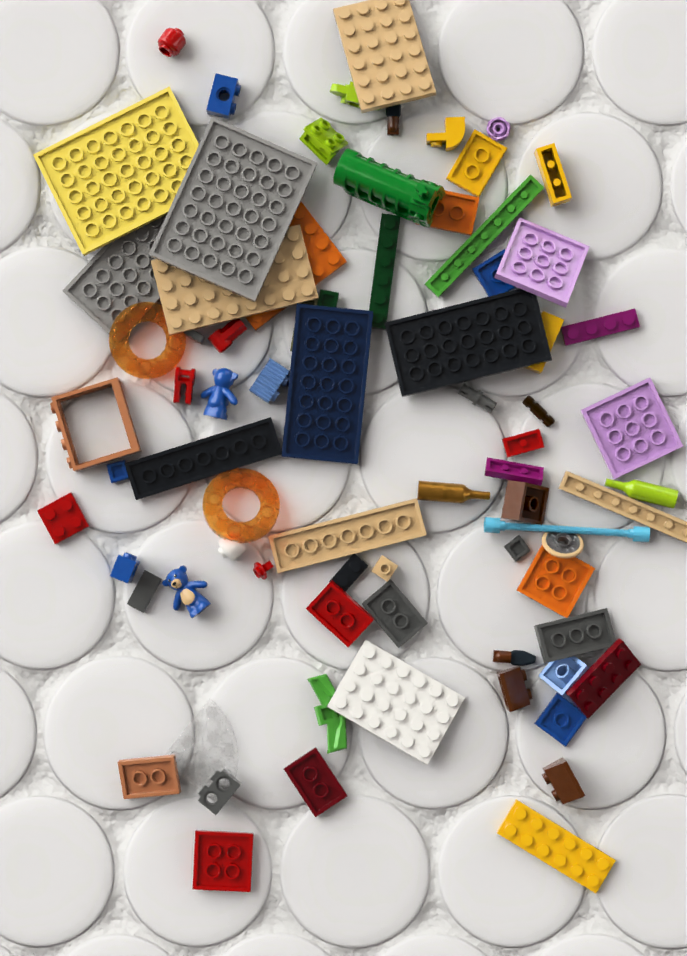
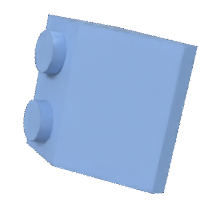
M576 656L549 662L539 674V677L570 703L574 704L566 695V692L589 667Z

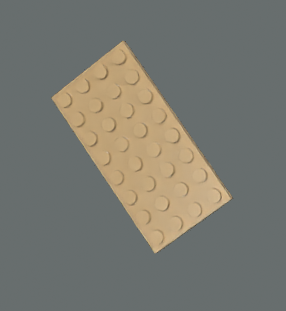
M300 224L288 228L256 302L157 259L151 260L169 336L319 299Z

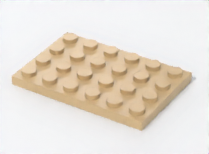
M367 0L333 9L361 113L436 95L409 0Z

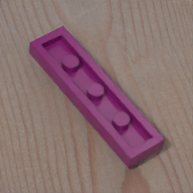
M631 309L563 326L560 329L564 344L568 346L639 328L640 325L636 310Z

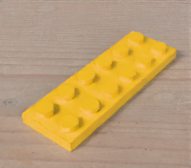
M517 799L497 830V834L594 893H597L616 861Z

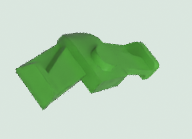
M327 674L308 678V682L321 705L314 707L319 726L327 724V754L347 749L346 718L327 707L336 691Z

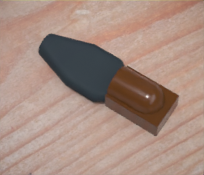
M400 104L386 107L387 135H399Z
M493 650V662L525 666L536 661L535 655L525 651Z

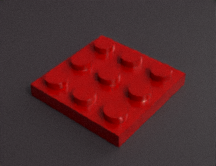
M196 830L193 889L251 892L254 833Z

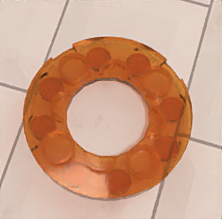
M141 302L125 308L118 314L110 328L109 348L111 355L122 370L134 377L152 379L169 373L180 362L185 351L186 336L184 332L169 336L163 308L158 303ZM150 321L156 323L163 329L166 335L165 349L154 359L139 358L129 347L130 332L135 325L141 322Z
M236 468L217 475L209 483L204 493L202 508L207 525L216 535L224 540L249 543L261 539L274 527L279 515L280 502L277 490L267 477L251 469ZM244 488L253 491L258 496L260 502V510L257 516L247 522H236L229 519L222 508V501L230 490Z

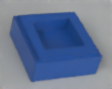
M126 460L106 465L111 483L129 479L124 464Z

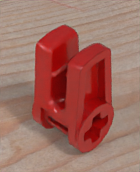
M176 367L173 403L180 402L182 397L181 388L183 384H186L185 403L191 405L196 369L184 370Z

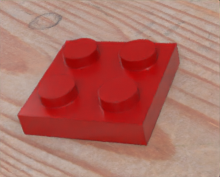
M72 492L37 510L55 544L89 527Z

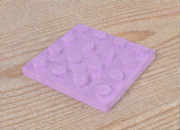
M519 217L494 278L566 308L590 246Z
M650 377L580 410L613 479L683 447Z

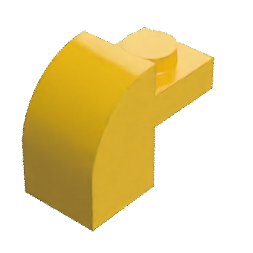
M445 117V133H427L426 145L431 144V147H441L442 144H445V151L457 148L464 137L465 117Z

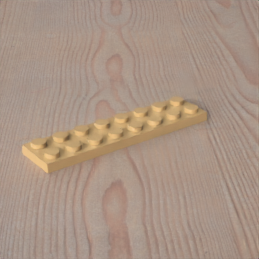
M417 498L268 537L277 573L426 536L419 503Z

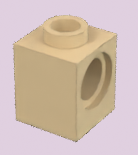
M381 555L371 571L388 582L398 565Z

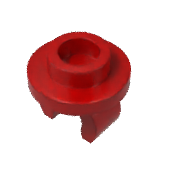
M270 560L263 565L256 562L254 563L253 572L257 578L265 580L267 578L266 572L274 566Z

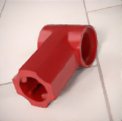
M240 319L232 320L222 329L219 328L211 334L208 340L219 353H222L233 344L236 338L247 330V327Z

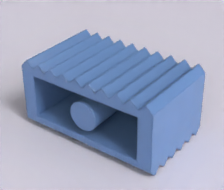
M270 358L249 391L268 404L270 401L275 402L280 394L278 389L281 385L285 386L289 381L290 371Z

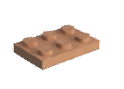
M175 754L118 761L124 799L180 794L181 787Z

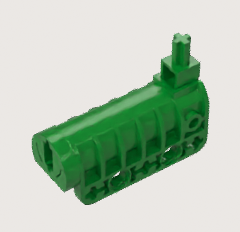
M347 148L342 154L333 177V183L342 187L347 194L427 228L431 226L433 221L432 215L439 200H442L445 195V190L441 185L424 179L420 181L412 174L406 175L398 168L395 170L389 168L386 163H377L374 158H365L361 153Z

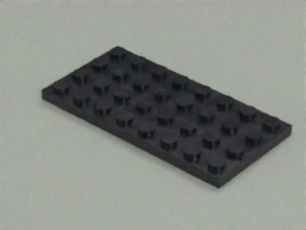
M522 289L385 322L402 397L552 361L537 296Z

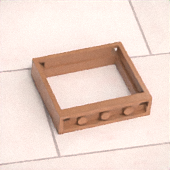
M118 377L51 397V410L53 414L56 413L58 421H55L58 432H62L64 438L61 439L64 451L67 450L68 452L67 463L70 469L73 468V471L77 472L142 452ZM113 387L131 448L79 464L61 403Z

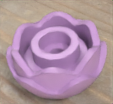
M502 117L491 119L487 124V134L495 141H502L509 136L510 124Z

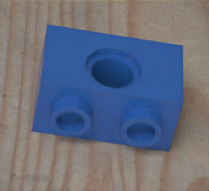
M215 74L206 109L207 114L230 120L231 114L234 115L236 110L235 96L239 97L241 85H238L237 78ZM223 93L230 95L226 101L220 100L219 97Z
M124 552V555H118L110 577L125 583H132L140 561L136 560L137 556Z

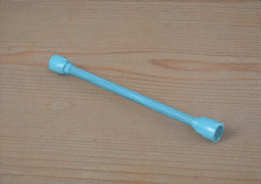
M484 518L485 533H500V531L512 529L515 531L595 534L598 536L615 537L627 536L632 538L634 542H649L650 527L634 526L633 529L614 530L609 528H580L577 526L514 524L500 521L501 518Z

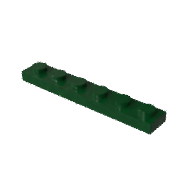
M382 213L369 306V311H373L372 328L386 330L385 322H387L400 225V216Z

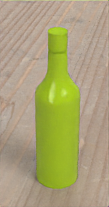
M606 478L605 486L622 490L632 499L672 509L675 507L678 497V490L639 480L620 482Z

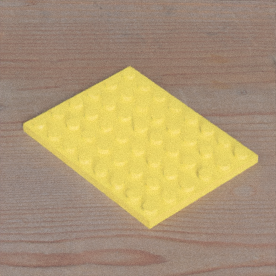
M169 86L33 156L83 256L167 215L199 143Z

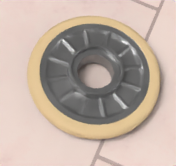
M545 532L542 536L544 549L549 554L558 558L576 557L582 552L584 547L583 540L578 533ZM558 541H565L567 544L563 545Z

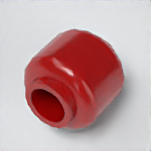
M167 28L158 40L160 52L167 57L177 56L186 44L184 33L178 28Z

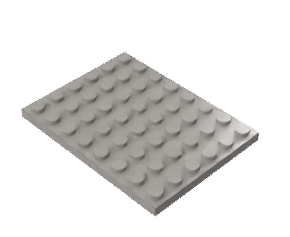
M211 117L153 243L149 256L256 302L316 169L317 162Z

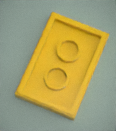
M474 129L446 180L470 194L480 197L504 156L507 147Z

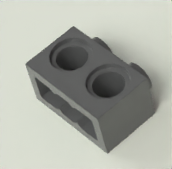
M224 768L221 772L217 770L211 777L213 782L210 786L207 787L205 785L198 793L201 796L198 801L215 815L218 814L241 785V782ZM222 778L228 779L230 786L227 788L221 787L219 780ZM214 793L217 796V801L210 803L207 800L208 794Z

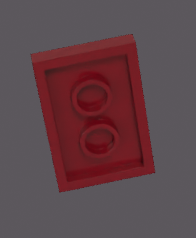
M316 747L284 768L315 817L348 796Z

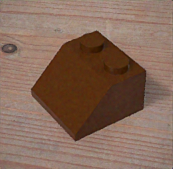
M508 480L501 518L542 525L544 523L549 488Z
M517 666L497 672L507 710L512 712L530 705V700L533 698L530 688L526 689L524 681H527L525 670H521Z
M563 757L542 768L545 772L542 776L546 784L551 783L554 789L551 793L556 802L560 800L562 804H566L585 796L570 766Z

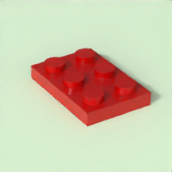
M333 580L306 608L348 648L374 620L364 608Z

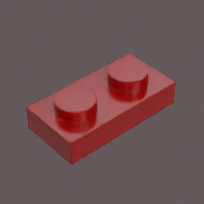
M539 429L502 439L507 458L544 448Z

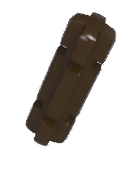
M527 396L522 403L527 408L529 407L530 411L539 420H542L546 427H550L555 422L554 418L551 415L548 416L547 412L538 403H535L531 396Z

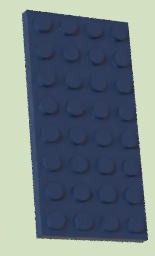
M297 303L281 457L358 464L373 311Z

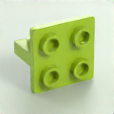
M321 117L305 126L303 129L305 132L299 138L326 165L348 144L344 136L336 132L330 123Z

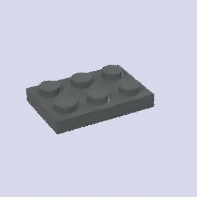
M391 579L362 603L363 607L398 648L428 624Z

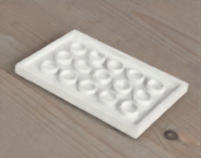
M364 640L327 707L428 765L465 697L369 641Z

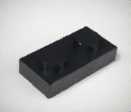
M353 554L331 580L346 592L368 565L356 554Z

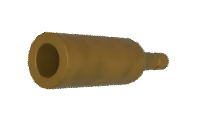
M419 481L417 500L464 503L469 499L490 500V492L474 491L463 484Z

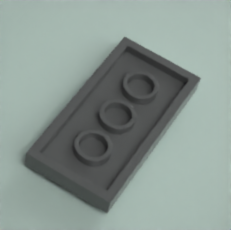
M607 608L534 626L544 664L610 648L616 641Z

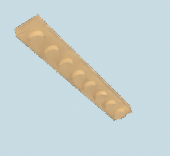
M565 471L558 489L687 543L686 521Z

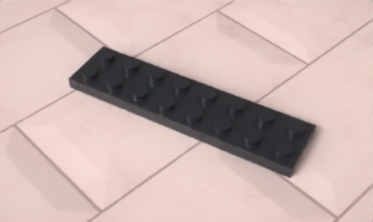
M270 417L124 464L135 499L139 500L281 455L282 450Z

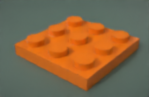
M541 545L520 582L517 591L561 616L568 618L595 568L576 557L566 559L555 557L549 554Z

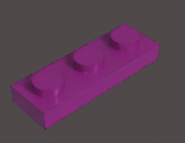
M487 457L484 476L541 486L544 467Z

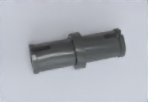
M465 383L458 393L472 401L473 405L476 406L477 404L489 411V413H492L497 402L484 396L483 392H478Z

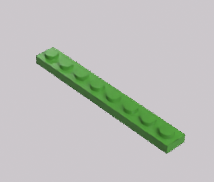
M530 174L424 285L439 298L544 187Z

